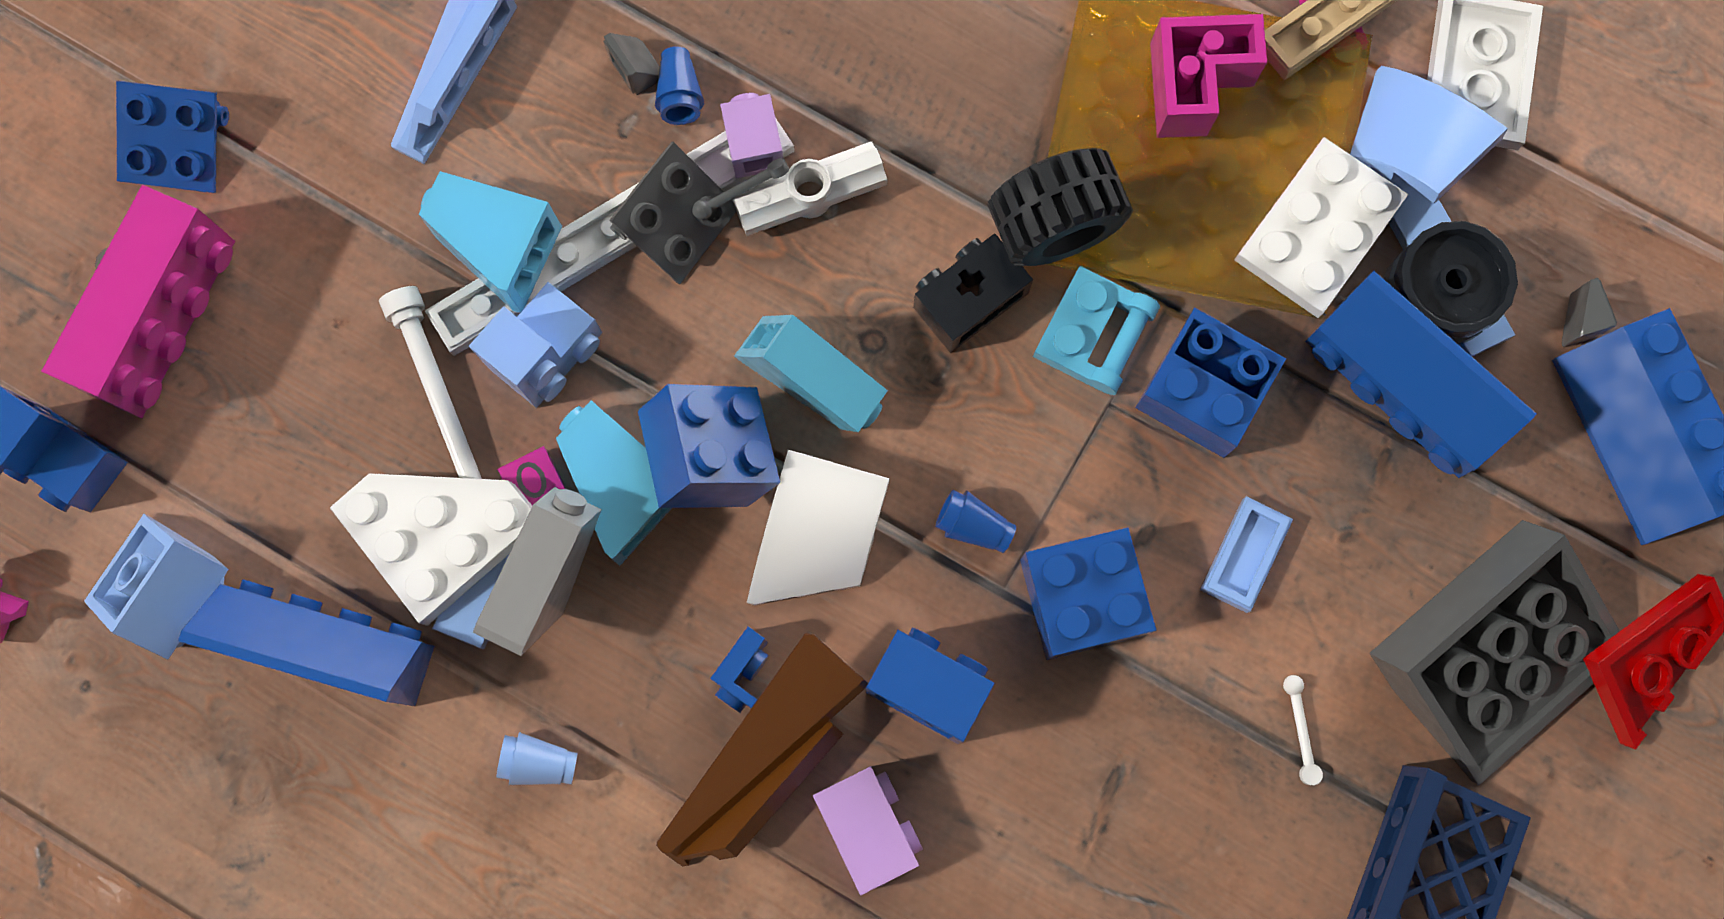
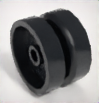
M1466 221L1441 222L1422 231L1389 265L1384 276V280L1458 345L1472 340L1482 333L1483 330L1495 324L1512 305L1518 286L1516 263L1505 243L1487 228Z

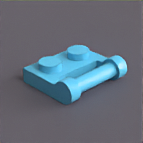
M1079 265L1033 357L1101 392L1116 395L1123 382L1120 374L1147 321L1155 319L1160 309V304L1145 294L1134 293ZM1116 306L1129 314L1102 367H1096L1087 361Z

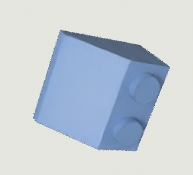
M143 514L84 602L113 634L163 658L169 659L176 647L179 648L185 644L178 641L181 630L220 584H224V576L229 569L210 553L150 516Z

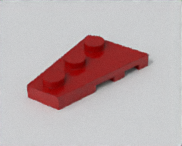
M1697 574L1583 658L1621 745L1635 750L1647 736L1642 730L1643 726L1655 710L1665 712L1675 698L1670 690L1686 669H1697L1724 633V599L1715 577Z

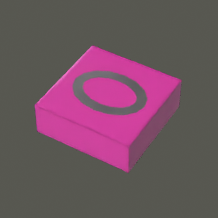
M544 446L497 469L502 480L514 483L532 506L554 487L566 489L548 450Z

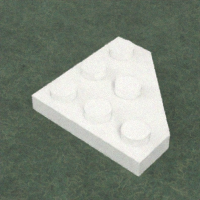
M368 474L333 504L330 509L418 623L428 626L510 554L532 505L518 487L508 480Z

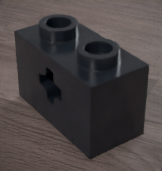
M995 233L984 242H981L979 238L972 240L956 254L955 258L958 261L944 272L940 268L934 269L916 285L918 292L914 296L913 308L950 353L1029 294L1033 278L1023 266H1015L1011 263L1003 242ZM963 283L968 288L977 284L979 287L977 296L972 292L961 295V284Z

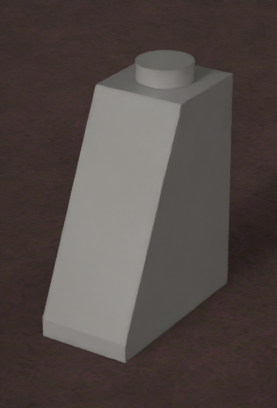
M556 487L535 502L476 622L473 633L522 656L563 615L602 509L587 503L585 497L575 491L558 489Z

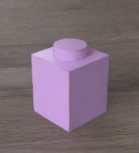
M744 93L735 96L728 103L720 104L736 179L756 175L767 169V166L772 161L783 158L770 94L759 96L756 93Z

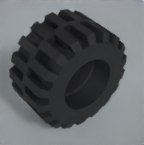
M1100 148L1072 150L1039 161L1018 172L1003 183L992 194L991 199L987 203L1009 259L1015 266H1039L1078 254L1114 234L1125 224L1133 212V208L1109 153Z

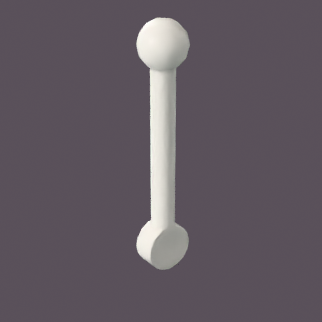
M1290 675L1284 680L1283 688L1291 697L1304 764L1300 769L1299 777L1307 785H1317L1323 778V772L1319 766L1314 764L1301 698L1304 682L1299 676Z

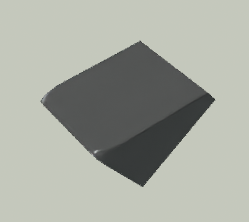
M614 33L604 36L605 40L603 42L609 59L633 94L638 95L658 83L660 66L643 41L636 37Z
M1599 278L1588 281L1570 294L1562 336L1563 348L1594 339L1617 325L1613 310Z

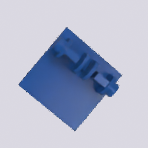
M116 81L117 181L216 193L217 129L219 126H226L229 120L228 108L220 106V103L217 101V92Z

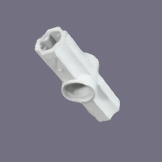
M871 141L819 161L814 159L800 160L793 164L784 176L776 179L770 178L732 200L746 236L798 217H819L831 205L886 186L887 177L878 150ZM804 182H816L822 187L821 191L814 196H804L797 192V188Z

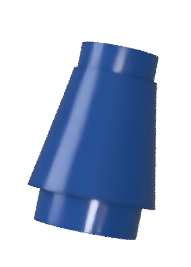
M669 47L661 53L655 108L660 112L662 120L669 124L684 125L692 123L699 118L700 110L704 106V99L692 60L690 59V52L683 47Z
M952 490L946 498L935 525L936 528L945 531L946 538L991 550L995 549L1001 553L1008 549L1017 527L969 491L961 494L955 490Z

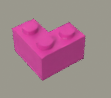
M1263 14L1160 18L1150 43L1157 138L1207 136L1219 115L1217 88L1254 87L1267 64Z

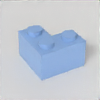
M547 282L517 317L503 306L472 341L469 347L495 375L537 408L543 400L549 402L560 393L567 381L564 376L577 361L584 363L593 355L600 344L598 337L602 334V331L593 317L551 283Z

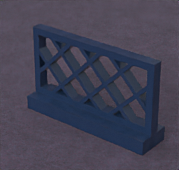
M1403 765L1347 919H1402L1400 910L1404 900L1417 894L1420 897L1428 919H1457L1464 915L1466 919H1496L1531 817L1447 780V776L1429 768ZM1443 792L1456 797L1464 819L1445 828L1442 827L1436 812ZM1472 805L1482 809V811L1475 813ZM1494 816L1509 821L1503 843L1489 848L1479 823ZM1469 829L1478 854L1457 864L1447 838ZM1436 843L1446 869L1424 878L1418 860L1422 849ZM1483 864L1489 883L1484 894L1471 899L1462 873ZM1451 879L1460 905L1439 914L1429 889Z

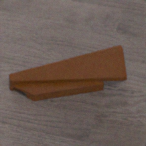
M811 632L805 633L656 843L659 850L682 867L689 866L691 859L712 855L719 860L737 857L844 735L830 720L867 687L868 682Z

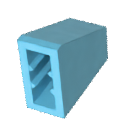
M441 171L432 188L425 192L419 216L435 238L508 307L519 313L524 310L562 229V225L550 204L546 201Z
M794 315L763 316L734 355L743 364L841 430L859 432L861 428L869 427L882 410L880 401L888 391Z
M591 400L584 408L581 406L574 408L563 419L559 427L562 432L556 437V441L579 494L585 497L587 503L602 509L595 526V531L604 552L620 566L672 508H659L646 448Z

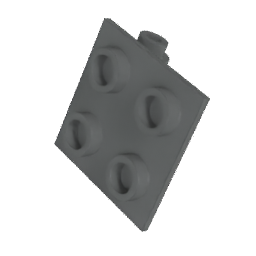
M671 142L609 221L612 223L610 229L624 240L629 238L677 284H680L737 211L733 200H730L712 210V214L708 219L700 220L693 215V206L697 201H709L724 191L674 142Z

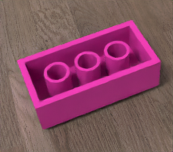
M141 185L41 372L103 402L143 418L146 410L157 402L162 391L161 382L171 363L177 361L182 355L186 345L185 336L194 319L205 311L209 302V291L216 277L230 264L233 255L232 247L235 240L198 208Z

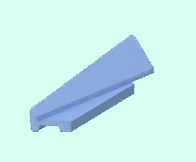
M448 0L391 142L393 149L422 164L426 163L517 9L514 0Z

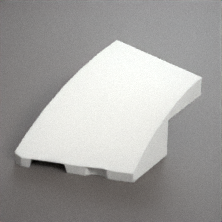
M788 450L780 476V484L777 486L765 528L747 603L756 606L771 601L793 597L800 598L826 591L860 587L888 488L889 478Z

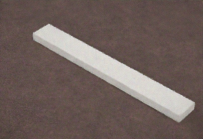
M776 119L784 158L794 152V145ZM726 131L686 154L724 192L754 176L736 179ZM637 184L561 229L526 306L547 282L551 283L561 292L636 247L629 238L624 240L610 229L612 223L609 220ZM479 278L425 310L453 356L467 349L503 306L516 317L520 314L508 307Z

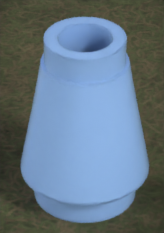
M519 732L518 737L505 735L496 778L509 780V785L561 783L572 785L578 753L567 751V749Z

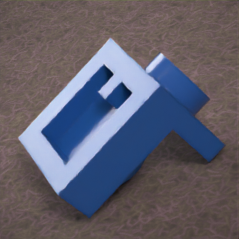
M750 627L746 628L710 678L721 686L715 696L739 713L743 711L746 705L752 708L758 699L746 692L738 684L743 677L752 681L769 657L767 653L762 651L768 643L767 640Z

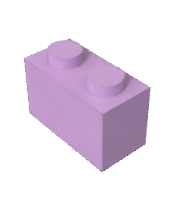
M870 766L813 795L860 896L919 866L914 854L922 851L923 848L910 821L908 820L899 825L890 805L899 801L886 772L875 776Z

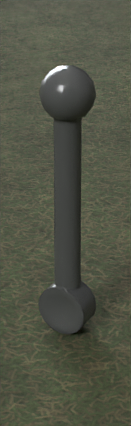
M784 158L776 159L764 171L713 199L697 201L693 206V215L700 220L708 219L712 214V210L770 178L776 179L784 176L789 171L787 162Z

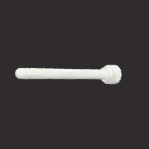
M406 286L386 293L379 299L380 306L386 321L393 322L394 327L401 329L459 478L482 479L420 323L424 319L422 311L425 309V305L418 287Z

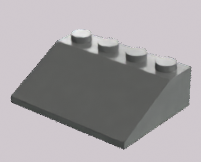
M1522 520L1369 654L1393 691L1470 780L1480 785L1594 684L1583 658L1620 630L1566 536Z

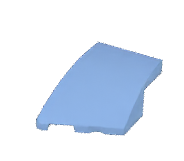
M1381 66L1375 73L1350 155L1393 184L1402 178L1435 204L1503 139L1508 128L1467 100L1435 83L1395 68Z

